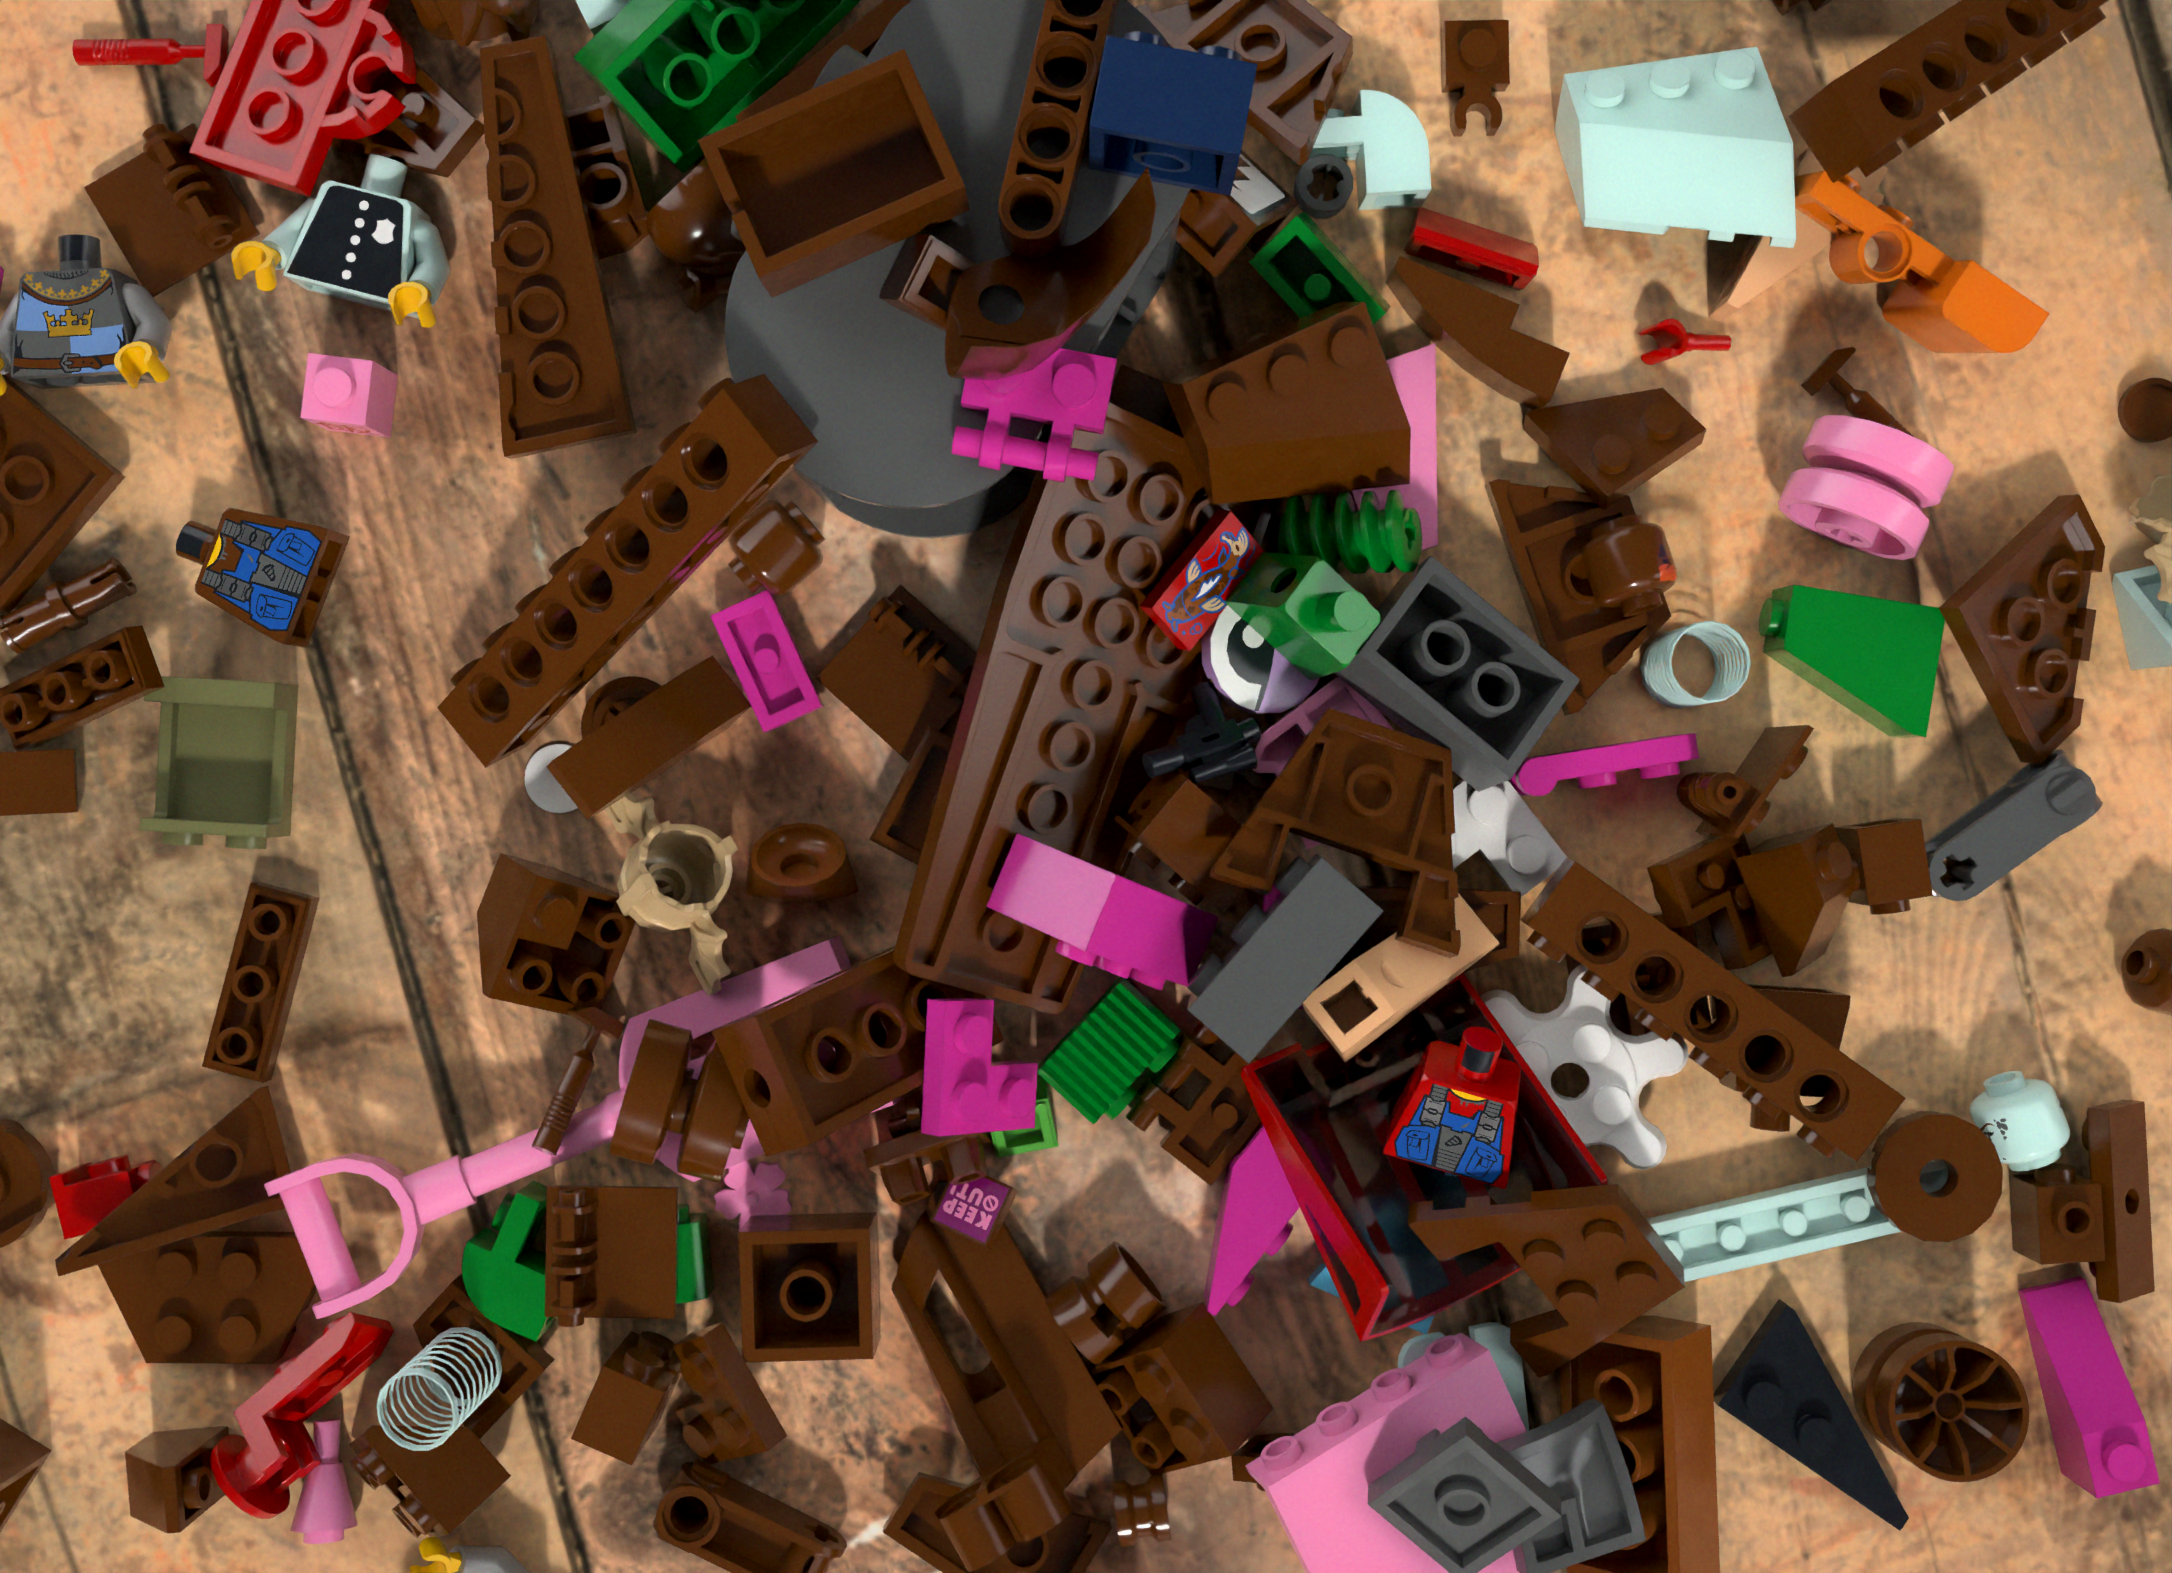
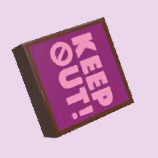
M987 1175L981 1179L956 1186L948 1181L930 1222L991 1250L1018 1190Z

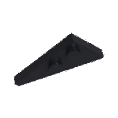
M1778 1299L1713 1393L1714 1402L1901 1531L1909 1519L1906 1511L1796 1311Z

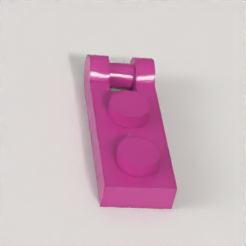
M1675 734L1526 757L1513 777L1508 781L1519 795L1543 796L1554 789L1557 780L1577 778L1578 789L1616 784L1615 771L1639 768L1641 779L1680 774L1678 762L1699 759L1696 734Z

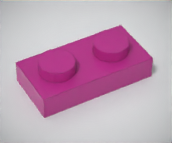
M765 590L710 616L763 732L768 733L824 707L822 699L772 593Z

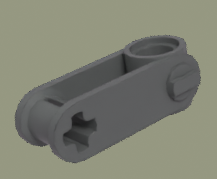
M2061 749L2053 751L2041 764L2029 763L2019 770L2004 786L1925 842L1933 896L1943 897L1952 901H1966L1981 893L2060 835L2071 831L2087 821L2103 804L2096 794V788L2091 777L2083 770L2076 768ZM1945 858L1955 860L1956 862L1949 869V873L1953 878L1951 882L1940 880V877L1947 871L1946 866L1942 862Z

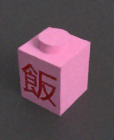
M308 353L300 418L330 431L391 438L398 375L371 360Z

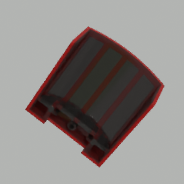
M1461 973L1347 1062L1342 1060L1328 1040L1305 1051L1298 1042L1242 1067L1240 1075L1360 1342L1402 1329L1440 1313L1522 1269L1500 1242L1438 1261L1408 1226L1410 1204L1433 1201L1435 1210L1465 1208L1467 1197L1489 1195L1498 1205L1531 1202V1192L1608 1185V1179L1464 973ZM1469 1027H1484L1497 1033L1503 1042L1499 1058L1516 1062L1521 1067L1515 1137L1506 1189L1383 1154L1394 1106L1428 1044L1439 1040L1459 1046L1463 1032Z

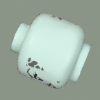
M2021 1071L2004 1072L1985 1080L1983 1085L1986 1091L1973 1100L1969 1110L1974 1125L1978 1126L1995 1145L2000 1162L2008 1164L2009 1168L2013 1171H2029L2047 1166L2058 1160L2062 1154L2060 1148L2067 1144L2071 1133L2053 1087L2044 1080L2024 1079Z

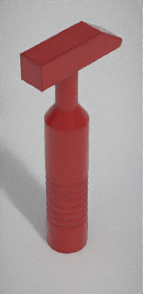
M207 24L205 45H182L172 38L75 39L72 51L74 59L79 66L176 65L184 58H204L203 78L210 87H215L227 61L229 32L223 24Z

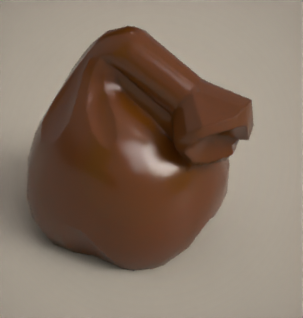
M706 158L646 214L647 231L654 245L666 259L682 265V269L677 276L678 283L683 286V293L680 297L687 308L694 313L703 309L719 296L729 293L731 280L737 264L746 251L744 244L731 235L733 220L731 216L733 214L723 199Z

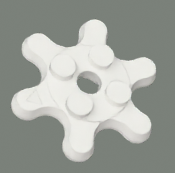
M1582 964L1573 969L1567 979V992L1564 1001L1558 1008L1549 1013L1529 1011L1518 1001L1515 995L1507 990L1494 989L1481 995L1480 997L1586 1147L1590 1145L1610 1147L1621 1156L1626 1164L1636 1169H1650L1661 1163L1667 1149L1665 1136L1657 1126L1650 1123L1642 1115L1639 1108V1095L1642 1088L1650 1080L1672 1076L1680 1072L1686 1065L1689 1055L1688 1046L1682 1036L1674 1031L1668 1041H1665L1653 1031L1644 1035L1633 1036L1618 1030L1611 1021L1609 1013L1611 1001L1581 980V977L1587 971V968ZM1564 1063L1580 1065L1589 1076L1587 1088L1576 1098L1560 1095L1551 1085L1552 1073L1558 1066ZM1541 1136L1557 1173L1566 1188L1571 1178ZM1525 1168L1526 1180L1528 1184L1536 1191Z

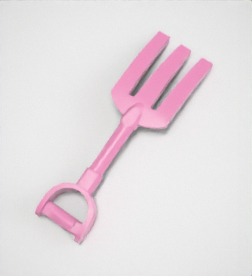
M840 936L720 982L722 990L710 996L702 989L630 1018L620 1048V1089L607 1094L601 1103L573 1114L556 1156L541 1152L532 1147L539 1130L538 1128L464 1159L456 1155L409 1175L384 1158L351 1153L326 1158L265 1183L264 1186L268 1196L280 1193L320 1295L321 1301L312 1306L316 1319L327 1317L369 1300L392 1285L404 1273L419 1252L425 1224L477 1203L476 1197L612 1142L630 1075L649 1019L692 1030L693 1039L851 966ZM706 1055L690 1060L688 1068L694 1069L692 1078L698 1079ZM903 1095L872 1112L896 1104L904 1099ZM750 1119L741 1148L739 1150L731 1147L725 1169L764 1154ZM669 1131L666 1142L657 1159L678 1175L692 1182L700 1180L701 1178L678 1173L677 1156L682 1134ZM344 1171L369 1176L386 1187L400 1207L404 1233L399 1253L389 1268L373 1279L361 1283L320 1176Z

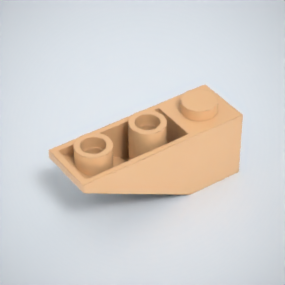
M1459 893L1458 897L1454 899L1456 930H1460L1461 938L1458 956L1448 958L1395 940L1396 933H1394L1342 968L1316 988L1302 1003L1307 1015L1344 1062H1347L1499 945L1498 940Z

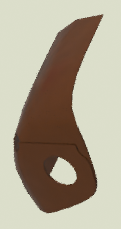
M1148 166L1114 212L1089 237L1074 245L1060 247L1051 256L1039 261L1023 260L1017 256L1009 255L978 263L966 269L958 277L950 299L945 336V364L948 375L951 378L998 380L1031 371L1064 346L1098 311L1150 242L1157 204ZM993 285L1011 287L1023 299V314L1016 322L1007 325L993 323L985 318L979 309L978 300L980 294L986 288Z

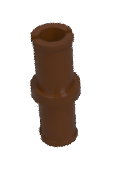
M112 557L106 563L66 584L63 581L57 580L45 587V595L7 615H1L0 630L6 627L8 630H4L0 635L14 652L21 654L27 651L29 647L66 628L76 631L88 624V616L127 596L130 597L136 594V586L132 582L125 583V581L131 580L132 577L122 563Z

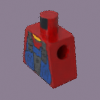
M1474 1026L1467 1028L1463 1032L1459 1046L1439 1040L1428 1044L1394 1106L1383 1154L1506 1189L1515 1137L1521 1067L1516 1062L1499 1058L1503 1042L1497 1033L1484 1027Z

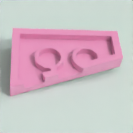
M1435 343L1386 360L1411 427L1410 484L1348 490V493L1353 498L1355 510H1360L1361 498L1365 491L1375 492L1380 509H1385L1389 491L1399 490L1402 494L1405 508H1415L1418 512L1423 539L1421 551L1438 545Z

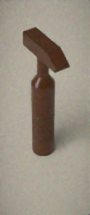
M1854 347L1838 349L1830 353L1801 384L1813 396L1828 382L1845 398L1847 410L1855 418L1870 420L1911 435L1867 391L1854 389L1837 373L1855 353L1856 349Z
M595 1006L573 1007L567 1010L570 1016L590 1027L580 1050L570 1056L546 1111V1115L533 1141L532 1147L541 1152L556 1156L594 1067L592 1053L600 1034L602 1033L609 1038L619 1039L625 1026L624 1023Z

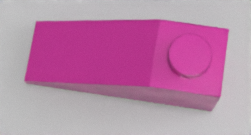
M2076 1276L2018 1290L2061 1473L2095 1498L2160 1484L2144 1416L2086 1280Z

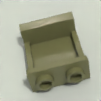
M161 676L165 687L144 696V701L161 702L155 813L153 817H140L139 831L162 832L161 844L203 845V834L225 835V847L239 849H266L267 838L290 836L299 685Z

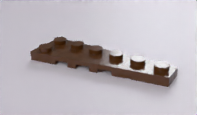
M545 35L480 48L485 144L489 150V160L486 165L488 200L492 202L494 241L491 242L492 267L496 269L498 307H494L496 334L500 338L501 373H498L504 457L514 459L637 433L552 43Z

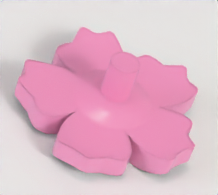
M748 1160L730 1167L729 1173L724 1178L725 1184L730 1188L720 1190L715 1194V1210L724 1213L728 1220L734 1219L740 1214L739 1231L750 1216L787 1215L792 1209L789 1201V1191L785 1188L776 1189L784 1181L786 1172L780 1168L778 1163L769 1164L763 1161L756 1166L755 1171Z

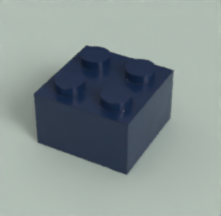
M1128 32L1124 35V38L1107 35L1089 125V169L1139 178L1148 166L1151 181L1230 196L1241 154L1257 64L1242 61L1243 57L1240 53L1221 46H1203L1198 49V52L1168 47V42L1164 38L1147 32Z

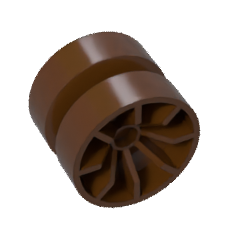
M649 1019L624 1095L609 1155L653 1165L662 1151L669 1131L682 1134L677 1156L678 1173L720 1183L731 1147L740 1150L750 1118L716 1039L708 1050L698 1079L692 1078L694 1069L688 1068L693 1044L692 1030Z
M1909 1322L1893 1326L1878 1334L1865 1347L1857 1361L1853 1375L1852 1390L1854 1404L1862 1423L1875 1439L1922 1471L1936 1478L1951 1482L1978 1481L2002 1470L2021 1449L2029 1425L2027 1394L2015 1370L1993 1350L1943 1327L1930 1323Z

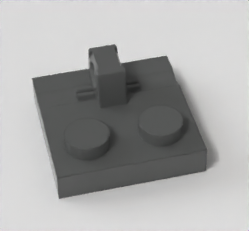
M1464 1417L1442 1434L1437 1429L1430 1431L1417 1441L1415 1453L1368 1485V1505L1449 1573H1477L1562 1517L1560 1496L1499 1444L1490 1440L1467 1417Z

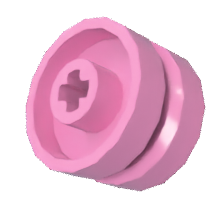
M1825 415L1816 419L1802 448L1803 458L1810 467L1791 473L1778 501L1779 510L1791 521L1806 530L1850 549L1889 559L1906 560L1914 558L1929 528V519L1920 508L1940 504L1953 476L1954 465L1943 453L1924 441L1898 429L1870 420L1845 415Z

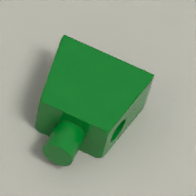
M1262 552L1225 601L1234 612L1309 680H1315L1345 669L1381 621L1380 613L1368 602L1367 598L1362 593L1356 591L1332 567L1317 556ZM1277 585L1282 588V591L1279 593H1275Z

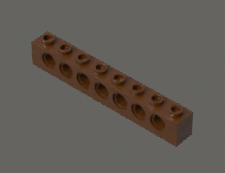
M765 374L735 383L732 378H726L707 390L697 402V406L702 412L692 423L688 422L679 426L661 441L658 446V450L662 454L660 459L654 465L647 466L635 473L622 485L620 492L625 498L618 506L603 511L585 527L584 533L588 539L584 544L566 552L551 565L548 571L553 578L547 585L536 588L522 598L515 606V610L519 614L516 620L505 624L486 638L482 647L487 652L483 657L468 663L451 678L450 682L455 688L437 708L485 768L527 747L818 443L815 436Z

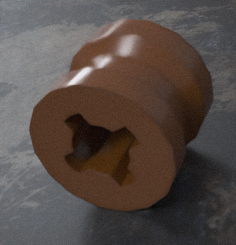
M1163 1475L1149 1476L1144 1484L1131 1485L1126 1480L1112 1481L1120 1547L1134 1546L1139 1538L1150 1536L1158 1542L1171 1540Z

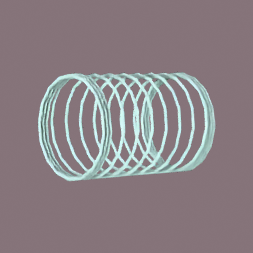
M1704 621L1666 632L1654 639L1643 653L1640 671L1642 683L1649 695L1662 705L1678 709L1724 701L1736 694L1747 680L1751 661L1749 648L1737 631L1727 624ZM1683 634L1699 639L1708 647L1714 657L1716 672L1713 684L1702 698L1694 697L1681 688L1673 675L1671 662L1673 650Z
M468 1327L450 1328L437 1335L417 1356H414L398 1373L392 1376L380 1390L376 1408L378 1421L385 1434L397 1445L412 1451H429L442 1445L499 1385L502 1374L501 1357L493 1342L481 1332ZM449 1333H466L474 1337H477L486 1346H488L489 1350L491 1351L495 1359L497 1372L495 1380L493 1373V1364L486 1350L472 1338H469L462 1334ZM461 1337L473 1342L483 1351L490 1364L491 1381L489 1387L487 1369L480 1355L467 1344L454 1339L443 1338ZM440 1342H454L467 1347L478 1358L484 1370V1391L482 1389L481 1374L469 1356L462 1350L452 1346L436 1344ZM433 1348H449L461 1353L472 1363L479 1380L480 1391L478 1397L475 1380L469 1368L456 1356L442 1350L432 1351ZM431 1354H444L454 1358L466 1369L473 1385V1399H470V1389L463 1374L451 1362L436 1356H430ZM429 1359H436L450 1365L460 1375L467 1390V1399H464L457 1380L445 1368L430 1363ZM430 1366L442 1370L454 1381L461 1399L455 1396L451 1386L440 1375L431 1371ZM415 1375L417 1386L429 1402L437 1408L452 1412V1415L434 1412L424 1405L413 1390L411 1376ZM418 1375L423 1377L429 1390L443 1402L451 1404L452 1409L440 1406L430 1399L421 1387ZM406 1376L409 1378L410 1390L418 1404L431 1414L443 1418H453L452 1421H437L428 1418L414 1408L407 1396ZM401 1377H403L404 1396L412 1410L425 1420L437 1424H451V1426L434 1428L421 1424L410 1416L400 1399L399 1384ZM396 1379L397 1399L405 1415L418 1426L433 1431H447L427 1434L413 1429L401 1419L394 1407L392 1396ZM391 1385L389 1391L391 1408L404 1426L412 1432L426 1437H442L433 1440H419L407 1436L397 1428L387 1411L386 1396L389 1386ZM384 1411H385V1415H386V1417L388 1418L389 1422L391 1423L392 1427H393L396 1431H398L401 1435H403L405 1438L410 1439V1440H413V1441H416V1442H419V1443H433V1444H431V1445H416V1444L407 1442V1441H405V1440H402L397 1434H395V1433L391 1430L390 1426L388 1425V1423H387V1421H386V1419H385V1417H384Z

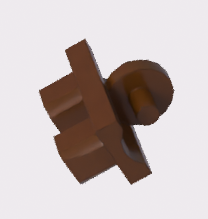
M914 1091L904 1096L906 1114L888 1120L889 1131L892 1137L896 1139L863 1150L868 1169L882 1176L883 1183L892 1201L900 1206L922 1200L931 1194L923 1166L943 1159L948 1180L955 1186L981 1179L987 1175L983 1144L991 1142L989 1132L950 1136H934L921 1133L923 1095L919 1091Z

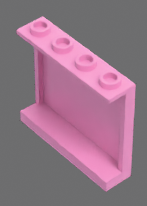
M1460 1332L1457 1335L1444 1336L1435 1340L1425 1349L1423 1356L1407 1366L1391 1369L1380 1374L1371 1383V1388L1352 1400L1335 1403L1325 1408L1317 1416L1316 1422L1297 1434L1273 1440L1264 1447L1260 1457L1245 1466L1249 1474L1264 1488L1305 1573H1449L1368 1505V1485L1415 1453L1416 1444L1420 1438L1433 1429L1439 1430L1440 1434H1442L1464 1417L1471 1420L1495 1443L1523 1434L1527 1430L1490 1351ZM1513 1549L1477 1573H1520L1516 1568Z

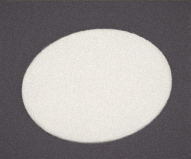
M565 744L546 746L537 751L527 764L524 778L527 793L537 806L546 811L566 813L578 808L547 769L552 760L572 746Z

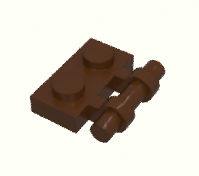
M1200 1021L1189 1036L1182 1033L1176 1042L1180 1044L1179 1049L1153 1080L1148 1077L1137 1090L1140 1098L1126 1114V1118L1144 1132L1159 1113L1173 1123L1172 1128L1160 1141L1161 1147L1211 1186L1261 1123V1119L1240 1075L1242 1067L1259 1059L1254 1057L1248 1063L1232 1050L1224 1062H1220L1208 1052L1219 1037ZM1196 1068L1209 1081L1190 1105L1186 1107L1174 1097V1094ZM1279 1092L1276 1103L1285 1092Z

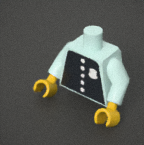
M374 154L368 156L361 188L327 180L321 185L318 194L311 195L261 242L246 241L240 243L231 253L235 278L241 280L248 272L256 270L257 288L262 291L273 290L277 285L276 269H284L283 276L306 290L390 311L398 326L403 325L405 316L418 318L421 326L424 328L433 327L436 323V316L432 305L438 300L451 273V267L439 230L431 223L430 216L415 203L400 198L408 167L396 160Z

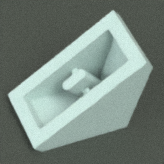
M2156 565L2114 574L2112 587L2130 670L2172 666V604L2160 601L2157 598L2161 588V578Z

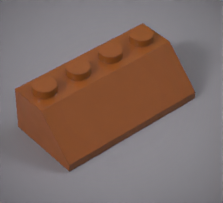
M1654 1315L1639 1316L1561 1366L1560 1385L1562 1415L1592 1398L1604 1405L1628 1468L1646 1541L1568 1566L1567 1573H1720L1711 1325Z

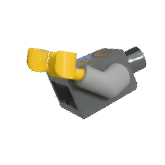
M78 234L58 237L60 271L25 273L20 279L19 292L14 295L0 320V396L7 389L6 381L2 375L9 372L11 378L41 389L129 384L132 389H136L140 383H161L167 381L170 374L163 361L165 360L172 333V323L150 292L127 275L115 269L102 268L100 240L98 238Z

